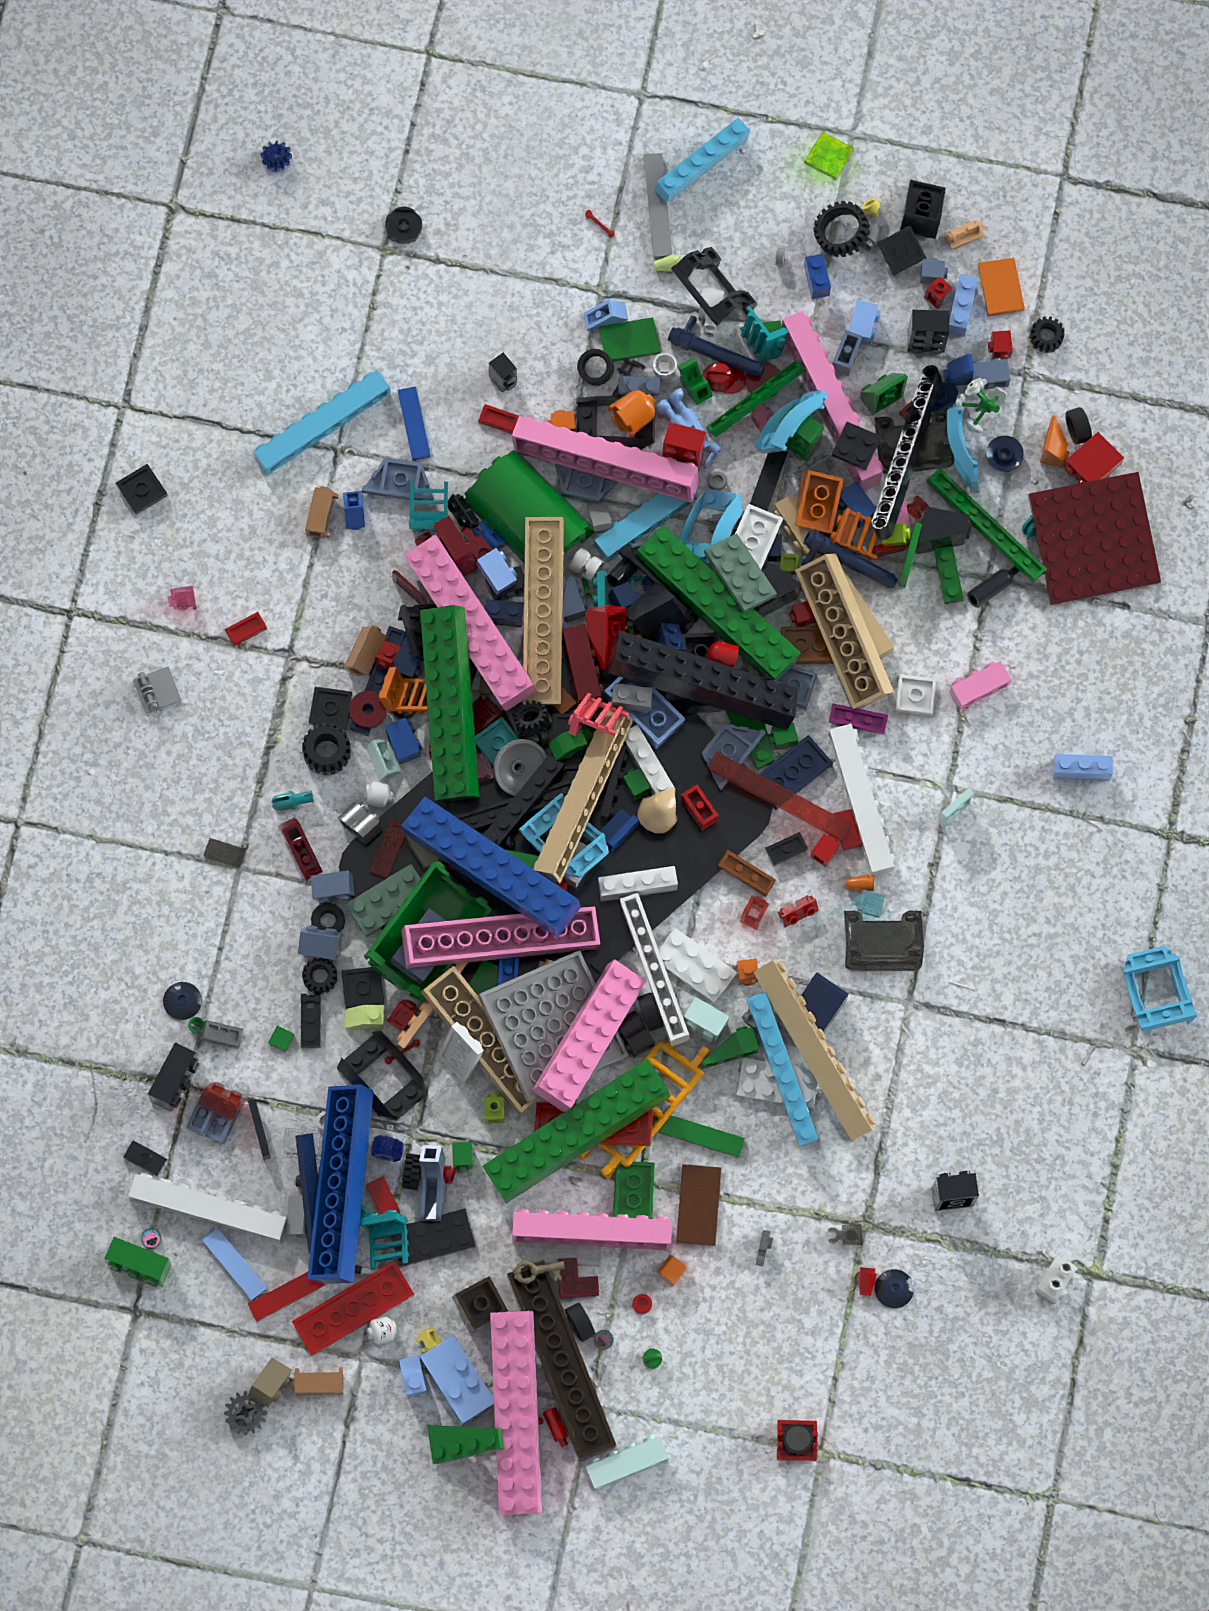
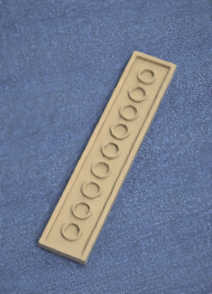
M525 517L523 669L538 691L524 699L523 705H526L525 701L532 703V700H535L536 704L539 701L542 705H562L564 517Z

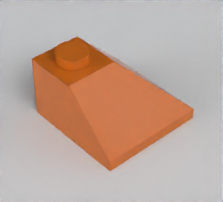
M1052 415L1040 463L1062 468L1063 462L1068 459L1070 451H1066L1068 443L1056 416Z

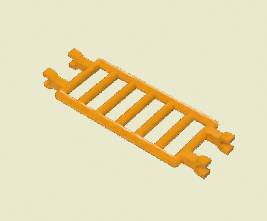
M659 1040L642 1060L648 1059L655 1069L682 1088L676 1098L671 1095V1097L666 1099L670 1105L664 1112L654 1107L653 1115L658 1120L652 1126L651 1139L703 1077L704 1072L699 1067L702 1061L710 1055V1050L704 1045L691 1062L675 1050L677 1045L671 1047L670 1042L665 1043ZM661 1049L694 1073L688 1083L654 1058ZM597 1144V1146L613 1157L601 1170L602 1175L609 1179L620 1163L625 1167H629L646 1146H631L633 1150L626 1158L610 1145ZM593 1148L580 1155L579 1158L584 1161Z

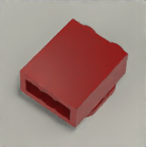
M1097 432L1065 461L1064 467L1067 474L1071 477L1073 476L1079 484L1109 478L1110 474L1122 464L1124 457Z

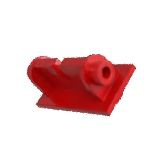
M806 895L795 901L798 906L797 908L792 903L781 908L777 913L779 918L783 920L784 927L794 925L799 920L812 916L815 912L819 911L816 898L814 899L812 895Z

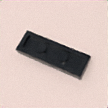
M255 1099L249 1100L248 1103L263 1160H267L271 1156Z

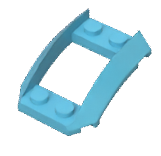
M822 390L807 392L801 398L782 407L766 423L754 446L762 454L786 451L787 447L785 444L788 438L793 437L797 428L807 416L814 411L824 409L825 406L822 404L827 399L828 394ZM793 405H796V407H794V408L785 416V414L790 410V408H791Z
M962 407L948 409L947 435L952 461L967 487H970L971 492L979 493L977 460L973 461L965 446Z
M707 489L686 518L679 540L704 563L711 564L704 554V550L730 537L741 514L744 515L745 511L742 510L741 495ZM703 508L724 511L716 526L710 544L689 540L693 525Z
M562 793L519 828V831L540 854L545 844L540 839V836L554 825L557 813L564 803V795ZM589 822L582 835L591 843L570 861L565 872L579 878L609 853L605 834L598 831Z
M1166 946L1127 955L1123 974L1130 1000L1142 1031L1150 1034L1152 1029L1181 1022H1187L1188 1025L1197 1017V1012H1195L1185 982L1179 956L1172 954L1171 950ZM1169 966L1179 1002L1145 1010L1134 974Z

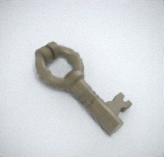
M524 1260L513 1269L514 1279L528 1284L538 1274L553 1271L554 1281H557L556 1278L562 1280L559 1273L560 1270L565 1269L564 1262L536 1266L532 1262ZM522 1266L531 1267V1277L522 1278Z

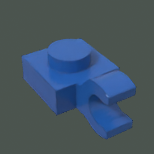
M484 521L478 523L482 527V531H479L478 528L473 529V533L477 536L481 534L492 549H501L506 544Z

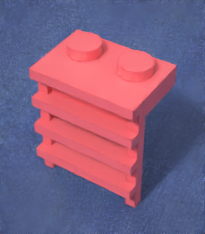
M588 693L568 721V725H570L569 734L576 736L582 726L586 724L615 736L616 731L612 730L611 727L620 715L628 718L629 713L623 711L621 706L618 708L613 707L612 702L606 704L601 702L602 698L594 699L591 697L592 694ZM598 707L604 708L595 722L590 720ZM609 711L614 712L606 726L600 725Z

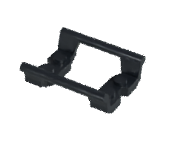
M708 247L702 252L697 250L685 255L671 270L717 326L729 314L742 309L747 315L746 307L750 306L754 310L758 304L748 291H736L718 269L722 260L713 247ZM709 268L729 294L718 304L710 307L688 279L694 269L704 270Z

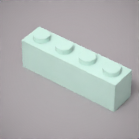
M654 1435L643 1439L644 1443L639 1445L632 1443L625 1446L626 1450L618 1453L615 1450L606 1454L607 1458L599 1460V1458L589 1461V1465L585 1469L594 1491L667 1462L669 1458L660 1436L656 1438Z

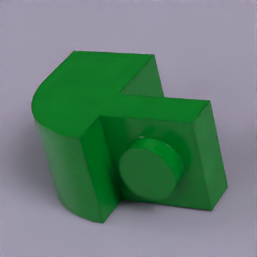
M694 357L678 366L681 375L679 376L680 381L689 397L697 405L713 396L709 383L701 375L698 363Z
M589 728L580 729L576 736L566 731L548 744L556 760L567 759L578 751L586 750L593 739V735Z

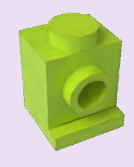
M499 1093L488 1094V1097H484L485 1123H504V1097H500ZM497 1104L498 1108L493 1110L490 1106Z

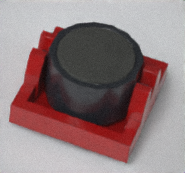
M777 1420L776 1461L817 1462V1421Z

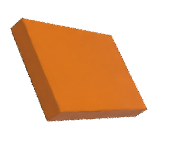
M1015 258L978 263L987 315L993 316L1024 311L1025 307Z

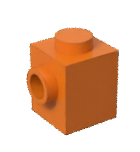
M557 410L551 413V420H547L553 426L559 428L566 427L576 432L573 411Z
M757 958L737 961L736 968L739 985L751 986L758 983V979L754 974V971L758 969Z

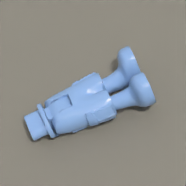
M681 388L674 391L669 396L668 401L664 399L655 406V412L667 416L670 422L704 431L692 408L684 406L682 400L684 391ZM669 402L678 410L680 415L674 413ZM707 434L705 437L704 450H706L711 445V443L707 439Z

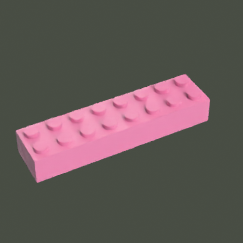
M615 959L608 963L532 1091L562 1112L569 1110L642 990L646 980Z
M519 1209L518 1212L513 1214L512 1242L670 1250L672 1220H668V1217L658 1216L656 1219H648V1216L638 1215L636 1218H628V1215L618 1214L617 1217H609V1214L599 1213L597 1216H589V1213L585 1212L569 1215V1212L565 1211L549 1214V1211L546 1210L530 1213V1210Z

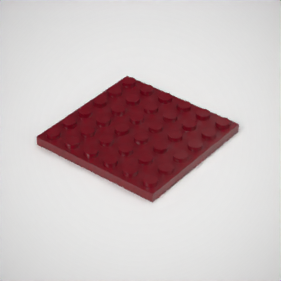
M1139 472L1028 494L1041 562L1047 568L1044 576L1050 605L1161 583Z

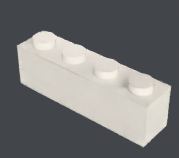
M636 725L630 728L623 745H626V750L629 752L636 768H640L651 786L652 795L674 787L639 726Z
M675 866L599 877L598 887L600 899L603 902L621 899L636 893L642 896L677 890L678 882Z

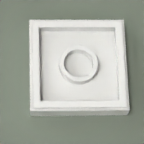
M899 674L895 712L933 716L937 678Z

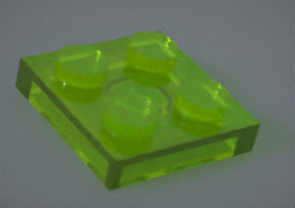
M822 131L806 157L804 164L837 180L854 152V147Z

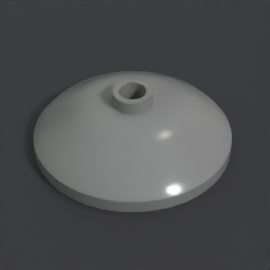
M517 739L507 743L498 752L494 762V775L498 785L506 793L515 796L547 758V755L537 743L530 740ZM518 763L519 768L515 770L514 766Z

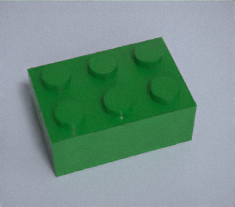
M793 405V406L790 408V410L785 414V416H786L794 407H796V405ZM807 416L797 428L793 437L788 438L785 446L793 452L797 459H803L805 462H808L820 447L824 426L811 416Z
M113 1237L104 1258L110 1270L120 1273L122 1270L128 1274V1277L135 1280L142 1278L146 1281V1284L156 1288L157 1285L163 1287L172 1266L169 1258Z

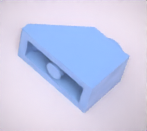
M608 299L584 312L586 329L595 330L599 326L622 323L628 320L625 302Z
M414 1355L399 1359L407 1398L427 1394L419 1356Z

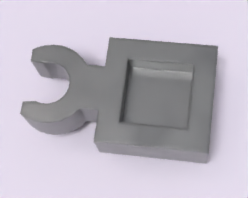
M762 1231L755 1265H764L766 1251L771 1249L773 1237H770L771 1231Z

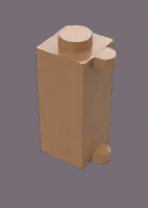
M321 486L314 489L305 528L307 536L322 539L330 537V532L326 530L333 500L339 499V494L334 493L328 487Z
M374 625L362 627L344 665L348 672L358 676H368L375 661V656L379 653L386 638V635L381 632L380 628Z
M343 1367L339 1368V1372L299 1373V1368H295V1378L291 1379V1390H295L296 1396L343 1395Z

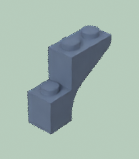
M569 577L566 580L563 595V629L571 627L569 621L585 617V610L588 609L585 599H581L579 594L582 592L578 581L575 582L574 577Z
M422 1145L419 1160L422 1171L421 1221H441L447 1187L443 1178L446 1158L440 1145Z

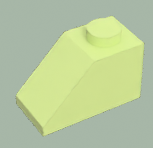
M362 1005L345 1009V1029H384V1005Z

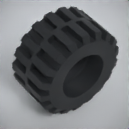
M322 723L321 727L317 724L314 726V730H308V735H305L303 738L302 751L304 760L309 765V768L311 770L315 769V773L318 774L323 772V775H327V772H331V775H333L336 770L339 772L343 770L342 766L346 767L348 764L347 760H350L351 756L350 741L347 738L346 732H342L339 726L335 728L332 723L329 726H326V723ZM324 741H331L338 746L337 752L330 757L319 756L315 749L318 744Z

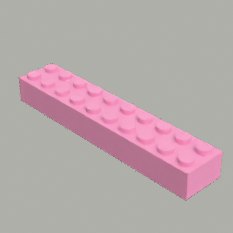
M801 311L782 319L781 327H786L789 332L786 345L793 360L805 369L801 376L809 392L822 390L828 394L827 399L822 404L825 407L823 410H819L836 445L846 422L860 427L858 423L860 420L857 413L853 412L850 407L852 404L849 397L845 396L842 391L844 390L842 382L837 380L834 375L836 374L835 368L832 363L829 364L827 352L824 347L821 348L819 336L816 331L813 332L809 316H805L804 312ZM874 455L866 471L844 462L853 482L856 481L863 491L880 485L884 469L880 460L877 461Z
M519 416L512 433L514 451H518L520 454L568 468L571 467L575 470L692 503L699 485L698 467L692 463H682L672 457H661L654 452L647 453L637 447H626L619 442L612 443L601 437L588 436L584 432L577 433L571 431L566 427L559 428L549 422L542 423L535 421L531 417L524 418Z
M436 534L404 555L437 607L450 605L465 607L468 655L503 709L508 711L537 692L538 690Z
M595 906L580 908L558 938L523 914L405 925L401 930L406 969L593 950L600 945Z
M533 1311L490 1313L495 1429H502L504 1449L496 1451L499 1515L542 1513Z

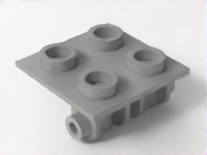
M169 666L146 675L145 672L137 674V678L133 679L145 714L181 701Z

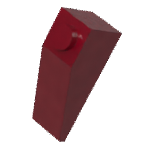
M449 515L432 524L444 548L463 577L478 569L471 550Z
M294 817L278 825L304 879L308 880L311 876L322 873L323 871L299 821Z

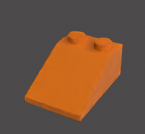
M811 470L803 471L798 491L795 525L832 534L844 479Z

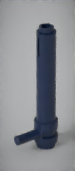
M693 315L688 320L684 329L680 327H673L671 329L668 341L674 346L679 345L686 351H694L755 377H761L765 366L762 363L695 336L691 330L697 321V317Z
M809 531L804 539L803 544L810 551L801 563V566L812 562L817 553L821 556L836 554L841 564L887 588H894L898 581L896 575L831 542L830 538L822 537L816 531Z

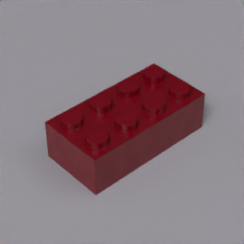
M586 625L564 628L562 641L577 707L588 693L592 694L591 697L594 699L600 697L604 700L602 683L598 684L600 682L598 665L594 666L596 665L595 650L590 648L592 644L586 630Z

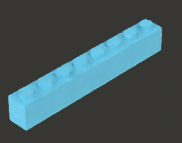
M378 370L373 373H367L363 380L358 383H352L345 392L337 393L331 401L322 403L316 411L307 413L302 417L301 421L292 423L283 433L275 434L268 443L260 444L254 451L255 459L267 475L271 474L391 394L390 386Z
M766 992L749 997L746 1002L798 1147L817 1142V1133Z

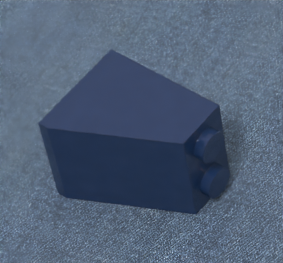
M816 972L801 994L806 1002V1009L816 1019L815 1024L817 1028L821 1029L824 1033L845 1005L849 995L818 972Z

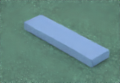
M218 1228L202 1240L251 1301L267 1290V1287Z

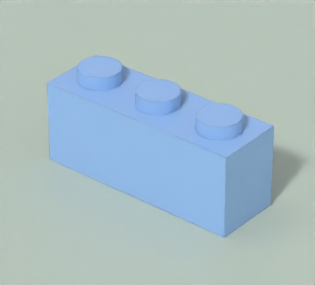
M962 274L959 276L950 314L949 334L965 337L978 281L976 277Z
M1055 754L1053 758V779L1110 780L1113 775V756Z

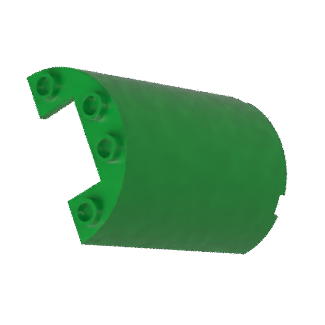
M512 450L503 457H496L492 465L488 469L484 468L478 474L479 478L464 493L466 496L465 501L470 506L469 508L482 521L486 522L488 527L494 530L524 563L525 517H564V554L579 541L583 544L596 532L593 530V526L518 451Z
M439 861L432 862L364 955L366 960L370 959L368 964L383 978L401 991L411 992L409 994L411 997L425 1002L426 998L422 995L421 991L445 973L452 964L434 966L420 985L391 964L389 960L403 943L401 934L405 925L417 924L429 908L446 921L484 918L492 910L484 898L480 896L471 897L466 893L467 889L460 884L456 885L452 881L453 878L445 870L446 867Z

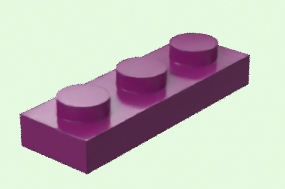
M832 703L828 723L839 726L852 724L854 729L884 735L888 715Z

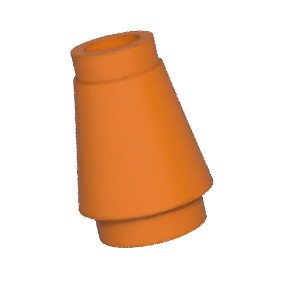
M867 874L847 879V890L864 893L874 891V876Z

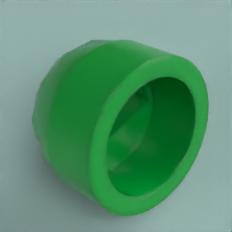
M193 1017L189 1021L188 1028L191 1032L199 1033L203 1030L204 1021L202 1018ZM191 1023L196 1026H199L200 1028L198 1029L196 1027L191 1026Z

